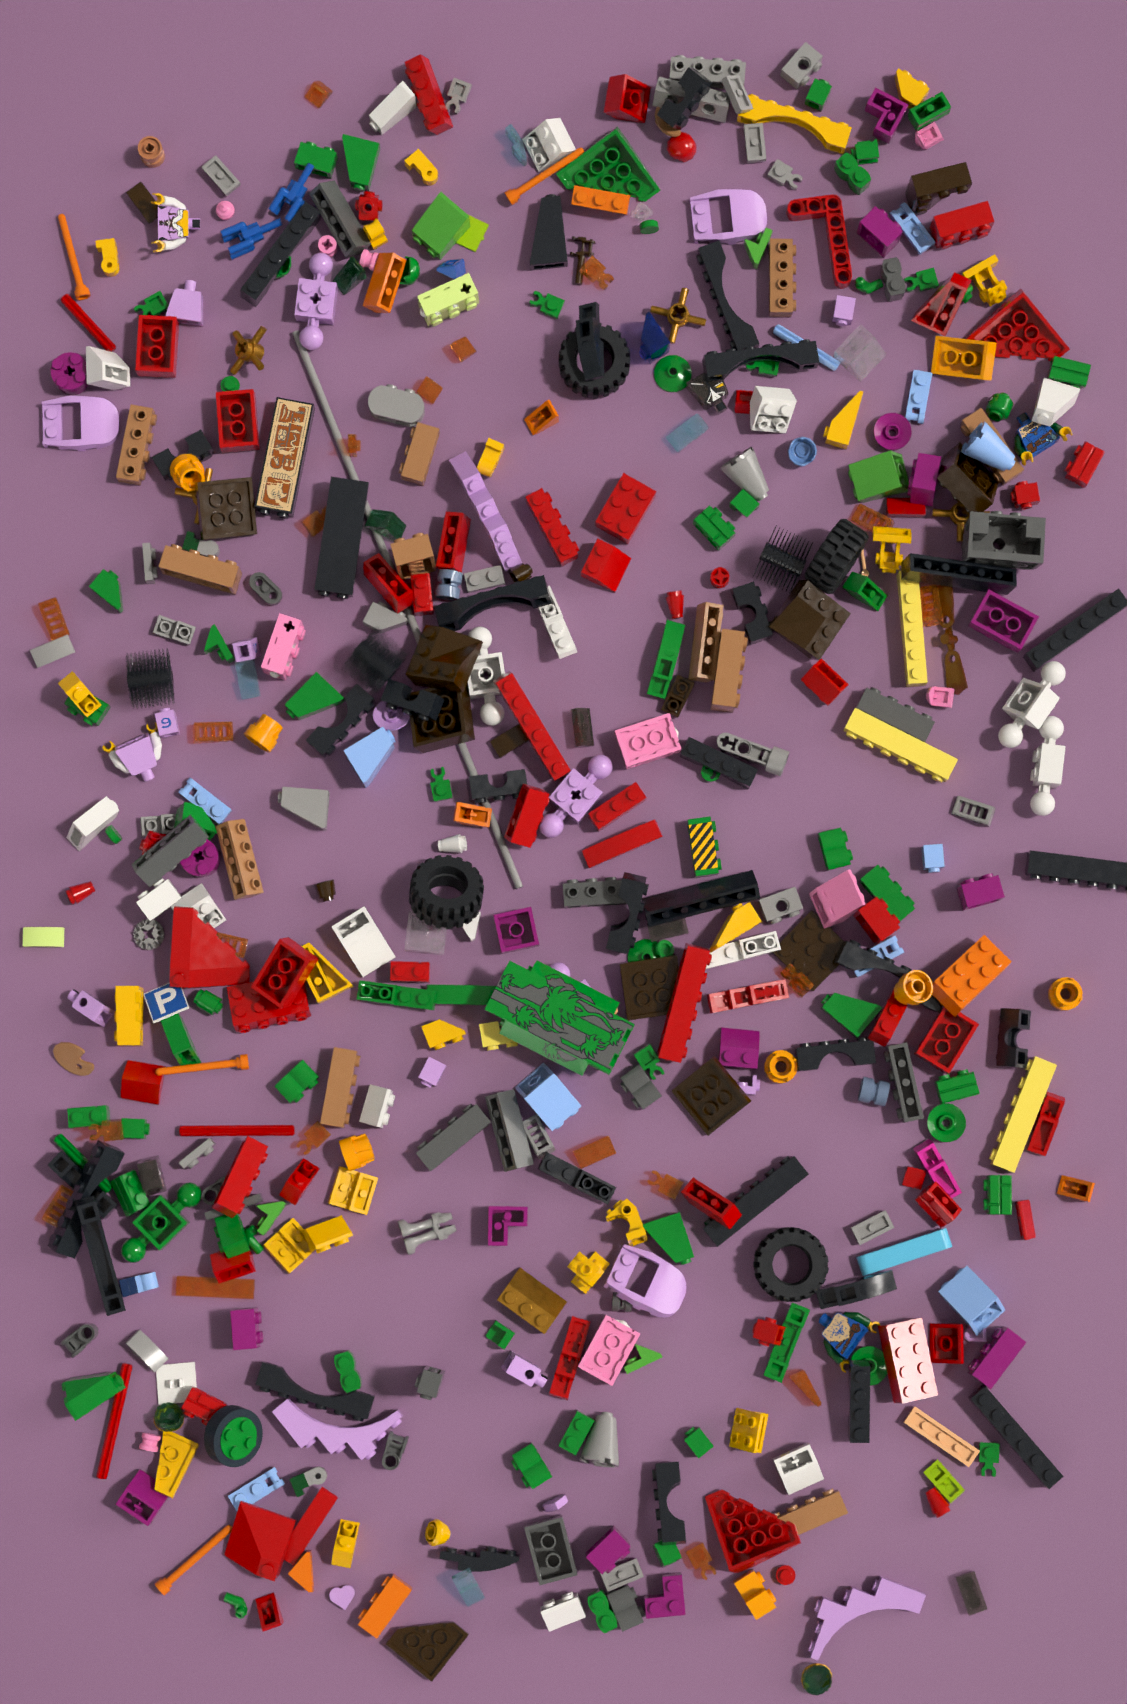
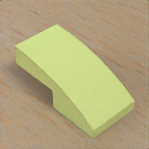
M23 927V947H64L65 928Z

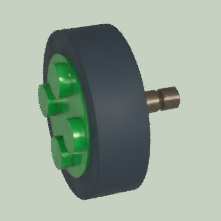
M229 1405L219 1409L210 1418L205 1428L204 1446L207 1454L214 1461L228 1467L245 1465L256 1455L260 1448L263 1437L261 1421L255 1413L237 1405Z

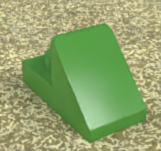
M765 228L764 233H759L756 243L744 239V247L755 269L758 268L772 236L773 230Z
M281 1201L256 1205V1207L268 1214L267 1217L263 1216L257 1224L259 1227L257 1231L260 1234L266 1235L287 1203Z
M635 1344L641 1358L637 1359L635 1356L628 1359L624 1369L629 1374L662 1358V1355L657 1351Z

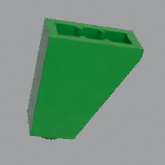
M343 134L342 140L351 187L359 192L369 191L380 153V143Z
M316 672L285 703L286 713L293 719L297 717L299 720L340 705L345 699Z
M833 993L831 996L827 994L821 1001L823 1004L821 1009L855 1038L864 1031L882 1009L880 1005L838 993Z
M180 1013L161 1020L173 1055L179 1064L201 1063Z
M680 1212L643 1224L644 1229L675 1263L680 1262V1265L691 1262L690 1258H693L694 1254Z

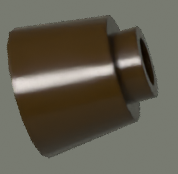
M521 563L508 569V572L515 583L530 579L533 570L529 564Z
M334 879L314 884L319 899H322L323 902L334 899L333 895H336Z

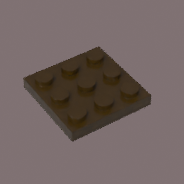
M252 477L195 482L201 540L257 534Z
M811 910L779 943L781 950L772 953L813 992L839 966L834 960L843 940L830 927L824 929L820 918Z
M677 955L619 963L627 1021L667 1015L679 970Z
M715 1056L672 1090V1093L707 1136L751 1102L750 1098Z

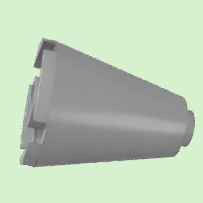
M752 447L744 450L743 453L735 456L721 467V470L737 486L744 489L755 500L761 501L768 496L766 492L769 491V488Z
M601 1412V1415L596 1416L580 1456L581 1462L588 1464L590 1460L594 1463V1466L619 1467L617 1423L612 1413Z

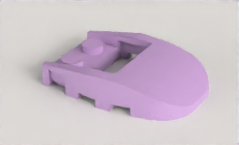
M718 189L690 197L694 244H698V241H709V244L720 240V243L733 245L736 242L744 241V239L754 240L758 238L759 233H764L767 227L765 203L760 195L754 191ZM729 196L733 232L713 234L709 199Z
M65 396L42 401V443L44 448L56 446L60 450L86 451V449H100L110 446L118 438L119 412L113 403L104 398ZM80 403L81 439L63 440L62 404Z
M625 1244L621 1247L603 1286L606 1289L608 1286L617 1292V1297L632 1304L633 1308L639 1311L642 1309L650 1312L651 1315L663 1318L670 1317L677 1312L686 1294L685 1278L677 1268L652 1252ZM639 1257H644L659 1265L645 1297L625 1288Z

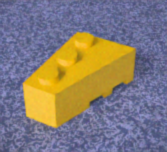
M310 943L302 946L319 958L306 979L319 1004L354 987Z
M115 986L116 1011L114 1013V1021L117 1023V1030L114 1031V1041L117 1042L118 1046H143L144 988L140 986Z

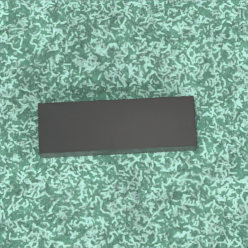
M259 1193L245 1198L242 1202L245 1204L244 1208L263 1202L262 1194ZM215 1209L204 1213L207 1220L225 1215Z

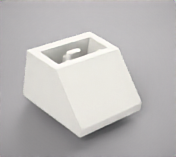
M560 118L544 120L522 139L538 172L546 170L576 150Z
M90 346L86 347L87 384L110 390L130 387V368L116 353Z
M755 386L750 400V429L754 431L786 433L797 402L791 390Z
M164 879L159 880L153 885L155 887L154 890L151 892L146 890L138 896L139 901L136 903L150 921L182 898L169 879L166 881Z
M202 883L181 896L182 898L171 906L173 911L174 906L194 907L199 912L197 916L204 923L208 922L213 928L226 921V918Z
M370 1084L359 1122L379 1128L387 1125L390 1117L387 1111L389 1106H393L395 1100L393 1091Z
M809 1443L772 1458L788 1495L824 1479Z
M570 1591L561 1595L562 1598L557 1601L553 1598L543 1602L544 1605L541 1606L540 1612L549 1632L586 1617L578 1593L573 1594Z

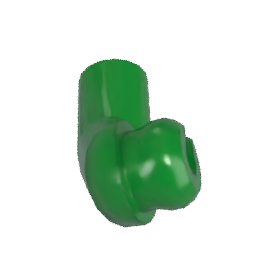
M858 277L855 280V287L859 291L870 294L882 288L883 283L880 279L869 283L863 277Z
M250 1225L249 1228L246 1227L245 1229L248 1245L256 1254H259L264 1248L254 1237L258 1233V1229L254 1225Z
M227 1592L223 1602L234 1606L237 1618H244L248 1611L244 1599Z

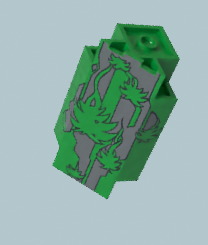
M536 960L533 967L529 965L528 969L509 961L484 1009L502 1018L499 1024L502 1026L499 1034L583 1076L588 1065L610 1075L635 1025L614 1014L620 1002Z

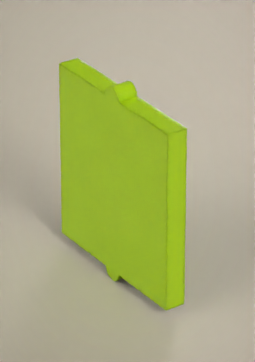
M469 215L470 228L456 243L476 252L481 240H484L483 236L489 224Z

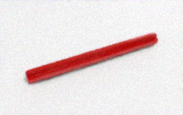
M294 1125L179 1127L180 1136H293L295 1134Z
M123 1363L121 1366L120 1376L126 1388L114 1396L96 1475L99 1479L105 1480L108 1476L133 1366L131 1364Z

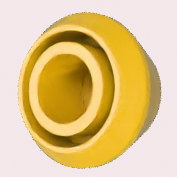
M439 1519L429 1522L425 1531L426 1541L431 1546L444 1544L450 1538L448 1526Z

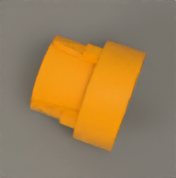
M182 454L172 461L170 475L174 482L187 492L196 490L195 482L205 481L203 465L196 456Z
M262 714L256 723L254 722V724L249 725L243 735L253 744L270 753L277 744L276 740L283 727L271 717Z
M913 970L902 975L894 987V998L905 1005H918L927 1001L933 992V984L930 977L920 970Z
M1063 977L1050 985L1048 999L1051 1005L1058 1010H1071L1082 1001V988L1073 978ZM1062 989H1067L1070 992L1068 999L1061 997L1060 992Z
M784 1050L771 1053L764 1062V1072L768 1079L779 1084L793 1079L797 1072L796 1058ZM777 1062L785 1063L786 1069L784 1072L776 1070L775 1065Z
M353 1135L339 1140L340 1148L349 1171L361 1168L366 1163L375 1160L367 1135Z

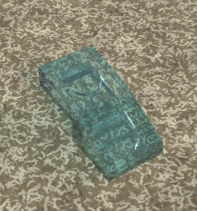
M510 124L505 128V135L514 144L512 146V154L525 166L527 165V157L523 142L515 128Z
M697 413L669 434L666 439L677 452H680L693 440H696L706 432L709 427Z
M254 659L241 662L235 661L241 698L248 699L261 696Z
M470 1568L452 1576L453 1582L467 1607L485 1598Z

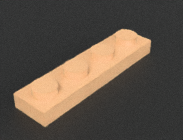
M913 1406L903 1421L968 1467H970L980 1452L915 1406Z

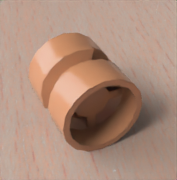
M146 136L139 141L138 152L142 162L150 168L160 166L165 159L161 142L153 136Z

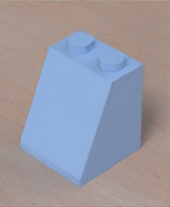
M384 727L344 750L345 755L365 788L371 784L395 749L393 744L396 742L391 731L389 729L385 730Z
M544 1062L514 1087L551 1131L560 1128L569 1116L575 1115L581 1107L580 1103Z
M968 1266L958 1270L955 1277L945 1282L938 1291L976 1336L1005 1311L999 1298Z

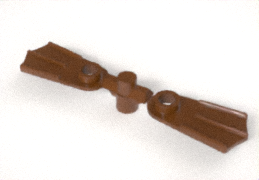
M939 585L932 590L939 624L941 627L946 628L945 634L940 638L941 643L946 644L948 647V652L945 656L947 688L954 689V694L960 695L968 688L960 654L955 651L958 637L953 635L952 625L954 624L953 587Z

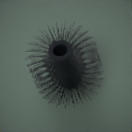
M778 532L776 533V536L772 544L769 543L773 536L772 533L769 541L766 542L764 549L760 555V561L757 565L755 573L762 560L764 562L760 568L758 576L765 562L767 563V565L764 569V572L766 571L768 564H771L766 577L768 576V573L772 565L775 566L770 575L769 580L771 579V576L773 575V572L776 567L778 569L774 576V579L779 569H782L776 584L778 583V580L780 579L783 570L785 571V573L780 582V585L787 572L789 574L786 578L784 586L790 574H793L789 581L787 589L795 575L796 578L790 589L791 592L797 578L800 576L806 564V558L809 554L811 546L807 551L805 558H802L806 551L808 543L805 546V549L800 557L799 554L804 545V542L798 554L795 555V553L799 547L801 539L793 554L791 552L794 548L797 538L789 552L788 549L792 543L793 537L787 547V550H784L787 541L785 542L783 549L780 547L784 541L786 533L779 547L777 546V544L780 540V537L776 545H773Z
M376 632L366 636L367 638L362 640L344 664L346 668L352 666L350 667L351 669L356 668L352 671L355 672L356 677L360 676L358 679H361L360 683L366 681L365 684L371 682L368 684V686H371L368 689L376 687L373 689L374 691L381 689V686L385 685L388 679L394 676L398 668L406 660V658H401L408 655L404 654L402 657L395 655L401 651L397 650L399 647H390L392 644L389 642L390 640L384 642L385 639L379 641L382 637L379 638L380 634L374 636L377 634Z
M166 648V657L163 649L162 655L159 649L158 658L155 650L153 658L151 653V658H149L146 651V663L144 655L142 654V659L139 652L137 659L135 655L133 658L131 653L129 660L127 656L125 657L127 659L126 667L128 668L126 670L128 671L126 677L128 691H130L129 698L134 708L136 705L138 709V700L143 707L142 701L146 708L145 703L147 704L145 699L148 700L149 706H151L149 702L151 701L153 707V703L155 704L154 699H156L157 705H159V701L161 706V702L163 703L162 698L165 704H167L165 699L168 701L169 706V701L171 702L169 697L172 698L173 704L175 703L173 671L168 648Z

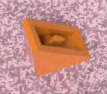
M547 400L524 420L532 435H536L558 423L559 415L551 401Z
M456 802L453 821L461 825L489 828L492 808Z
M1062 1175L1057 1194L1083 1202H1090L1095 1183Z
M307 1550L288 1573L308 1592L314 1591L312 1550Z

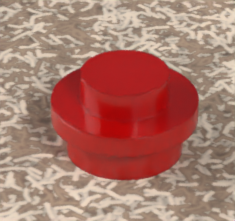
M782 1565L777 1569L776 1579L780 1584L790 1585L794 1582L796 1574L791 1566Z

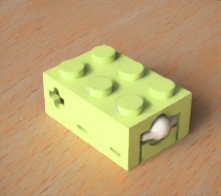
M469 273L417 296L420 315L424 317L428 326H437L448 317L450 319L455 318L461 311H470L479 304L478 291Z

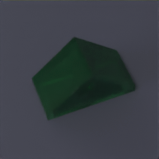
M352 256L332 282H336L338 289L343 295H346L367 278L365 269Z
M372 509L364 527L394 541L402 537L407 526L394 512Z

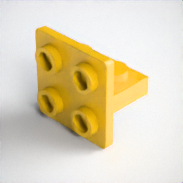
M736 1408L729 1446L751 1453H761L768 1414Z

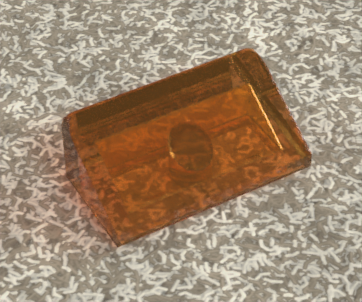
M609 1136L573 1151L581 1169L616 1154Z

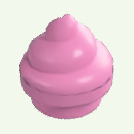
M221 201L218 203L216 214L220 219L228 220L233 217L235 208L231 202Z

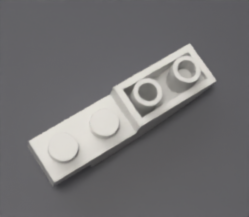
M548 586L552 604L538 607V610L558 657L561 659L577 653V649L552 589Z
M776 931L728 943L714 952H710L712 959L710 965L706 966V969L781 950Z

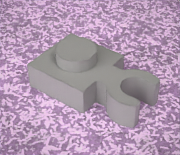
M453 78L447 94L448 97L452 98L446 103L448 111L451 105H456L455 113L458 114L460 112V101L466 103L472 84Z
M778 159L767 175L768 178L784 186L785 182L789 183V187L793 190H796L798 187L793 181L798 180L801 182L803 179L799 174H791L793 168Z

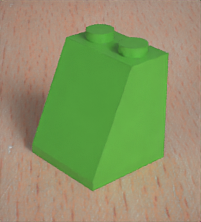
M440 192L412 229V239L420 246L423 244L427 248L426 251L433 258L438 257L441 260L470 228L469 215Z
M890 450L849 464L850 470L848 475L855 487L853 493L860 502L865 503L908 492L909 478L902 454Z

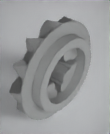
M142 920L133 931L134 941L145 950L157 948L164 939L163 927L155 920ZM153 929L152 935L155 940L149 937L144 940L145 933L142 930L150 931Z

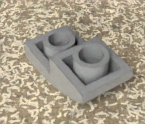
M158 615L152 633L190 645L196 627Z
M67 634L33 648L30 652L38 668L70 655L75 650Z
M176 814L140 817L141 837H146L149 831L167 835L174 829Z
M138 1330L125 1343L154 1373L168 1360V1357L141 1330Z

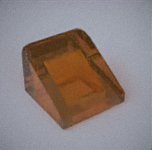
M318 80L313 82L305 98L318 108H321L333 91Z
M466 336L450 344V348L461 362L477 352Z
M426 376L418 388L417 394L434 404L443 387Z

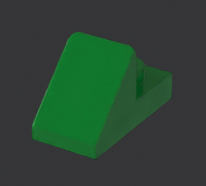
M214 624L211 626L204 653L208 654L220 648L217 650L222 661L226 659L229 664L235 659Z

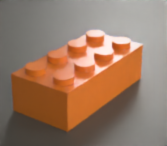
M983 935L932 983V995L956 1017L1012 961Z

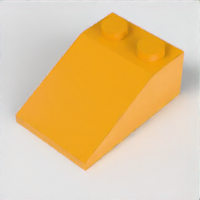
M936 336L931 373L991 381L997 343Z

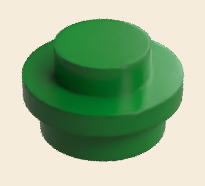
M227 376L221 381L222 391H235L240 388L238 379L233 376Z

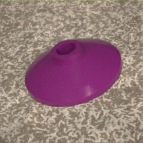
M887 413L881 416L874 426L875 440L881 447L887 450L901 449L911 438L912 429L909 421L898 413ZM893 430L895 435L890 436L888 432Z

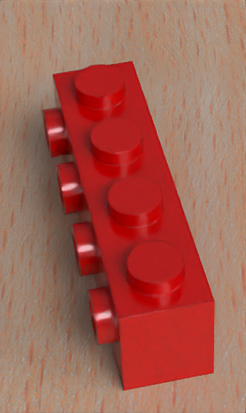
M420 54L405 61V73L408 79H411V90L419 101L417 106L424 115L425 120L423 122L425 128L436 135L453 128L429 59Z
M541 488L527 495L525 501L560 566L563 567L578 559L577 552L580 550L575 541L571 542L568 536L570 531L566 524L562 525L559 519L562 517L557 508L553 509L551 505L552 498L548 491L544 492Z
M249 1136L242 1141L213 1203V1209L230 1218H233L236 1214H241L245 1206L242 1202L245 1197L248 1198L253 1188L250 1185L253 1180L256 1181L260 1174V1170H258L260 1163L263 1164L268 1156L266 1153L267 1145Z

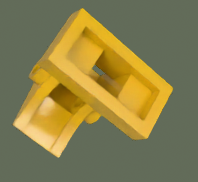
M995 254L962 273V276L973 280L980 292V299L983 303L987 302L990 307L1003 301L1006 298L1007 290L1005 281H998L992 271V268L999 261ZM989 279L994 287L986 289L982 282Z
M873 526V541H881L880 551L875 555V564H878V568L882 569L884 573H896V570L900 569L899 566H901L903 561V555L899 554L901 543H911V529ZM885 543H896L895 552H884Z
M627 1198L624 1201H618L613 1206V1211L609 1209L606 1212L607 1222L619 1218L628 1221L630 1229L626 1233V1238L629 1246L633 1247L648 1241L638 1210Z
M579 1251L567 1266L576 1274L571 1282L586 1294L610 1263L597 1252H594L588 1259Z

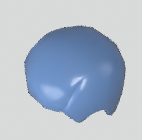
M803 436L794 439L788 448L789 459L799 466H806L811 463L817 454L815 443L810 438Z

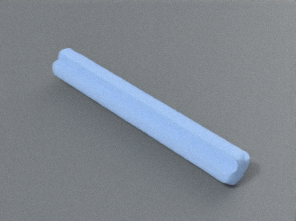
M777 324L773 330V334L786 342H792V344L804 340L780 324ZM817 348L819 362L835 371L840 362Z

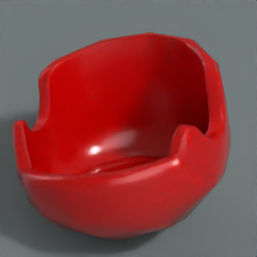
M681 132L679 136H671L667 142V151L673 159L687 162L696 154L697 145L688 133Z

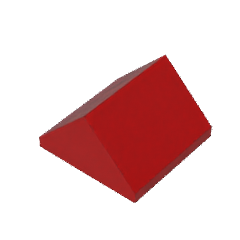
M128 1060L121 1080V1098L159 1105L165 1075L158 1076L155 1071L157 1068L166 1066Z
M930 1323L931 1363L964 1364L963 1324Z

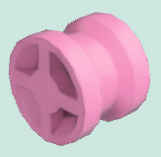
M325 235L319 239L318 248L320 253H326L333 257L338 250L336 240L330 235Z
M364 249L361 254L359 267H367L369 270L374 271L379 253H370L367 249Z
M142 1432L141 1437L143 1439L142 1443L139 1444V1449L158 1452L157 1444L161 1440V1436Z

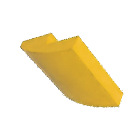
M339 1166L328 1203L367 1215L378 1178L354 1170L349 1171L348 1168Z
M294 1218L287 1222L263 1245L288 1274L313 1253L309 1250L302 1231L304 1229Z

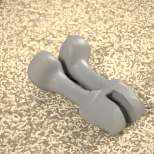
M433 1213L430 1219L413 1224L407 1223L404 1219L399 1220L398 1225L402 1237L432 1228L431 1231L403 1239L408 1255L414 1254L416 1247L426 1241L436 1238L441 1241L456 1232L455 1224L444 1226L445 1228L442 1229L439 1223H445L453 1219L452 1214Z

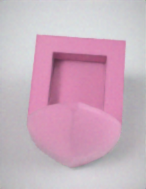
M935 122L915 133V143L925 150L944 140Z
M932 686L928 689L926 699L931 706L952 708L953 688Z

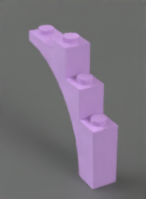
M465 451L449 459L454 473L477 512L505 572L521 564L522 561L507 524L500 515L493 497L487 490L478 469Z
M289 1398L272 1411L300 1448L304 1446L309 1448L316 1442L315 1437L317 1436L330 1454L334 1452L339 1454L346 1448L345 1443L347 1442L361 1460L364 1458L369 1460L376 1454L375 1449L378 1446L373 1440H381L387 1435L385 1430L390 1426L393 1429L402 1422L400 1418L403 1416L398 1409L388 1417L372 1424L357 1427H341L326 1424L312 1418L300 1410Z
M879 1576V1579H875L873 1583V1594L853 1586L850 1587V1590L846 1589L843 1596L845 1604L822 1596L821 1600L816 1601L814 1607L816 1617L822 1619V1621L817 1622L814 1631L817 1635L815 1640H811L807 1651L810 1652V1658L819 1660L825 1645L831 1637L847 1622L862 1614L882 1609H902L919 1614L926 1594Z

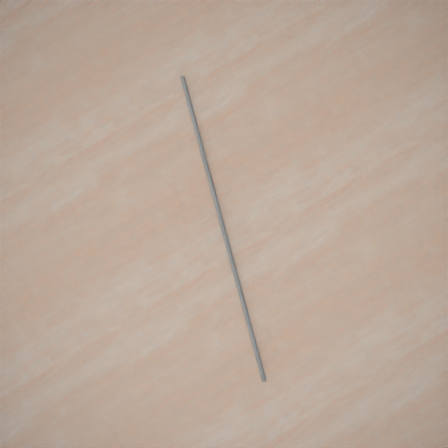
M296 330L292 332V335L350 479L359 481L307 349L300 343V332ZM367 501L365 516L382 557L396 572ZM409 606L404 609V612L418 644L421 632ZM466 743L458 744L470 776L478 775ZM486 800V803H482L483 807L491 808L489 800ZM492 810L490 826L515 888L519 889L523 887Z

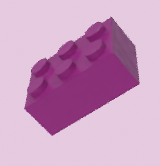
M988 589L968 627L1019 653L1039 616Z
M998 1327L991 1335L993 1337L992 1341L989 1344L985 1343L981 1348L979 1358L977 1360L974 1358L968 1366L970 1370L967 1373L989 1389H992L1027 1343L1008 1327Z

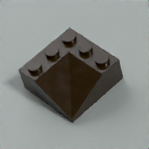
M963 162L911 175L905 195L912 212L917 215L925 214L927 210L931 209L941 199L949 197L950 194L968 192L972 185V180L967 163Z
M959 442L943 456L937 476L938 482L942 487L947 488L951 492L952 497L956 501H960L964 505L968 513L970 511L984 512L994 503L998 483L978 460L961 452L963 444Z
M799 580L768 627L811 660H820L851 613L810 581Z
M425 624L405 675L416 686L463 693L483 642L444 627Z
M467 685L463 693L435 688L423 689L437 694L444 699V703L436 721L432 719L424 721L419 719L418 715L414 713L410 716L413 747L426 753L475 740L469 688ZM420 690L411 693L410 701L417 698Z

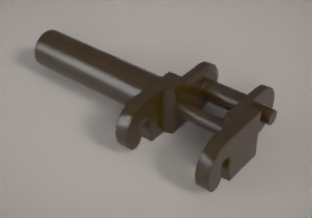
M572 236L573 241H580L582 243L580 252H570V256L578 257L575 284L582 285L585 265L584 255L588 257L594 256L592 247L596 242L593 239L586 240V237L578 236L576 238ZM585 244H589L588 252L584 251Z

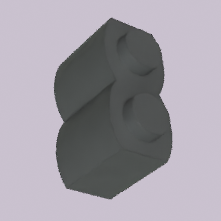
M897 257L884 259L880 269L881 278L885 283L884 293L889 302L902 300L906 289L905 281L901 276V263Z
M640 1065L621 1077L623 1082L620 1085L626 1093L630 1091L634 1096L631 1100L637 1109L641 1107L644 1110L662 1097Z
M628 1584L606 1593L622 1632L644 1622L642 1617H645V1613L641 1605H636L634 1599L638 1597L633 1587L629 1588Z

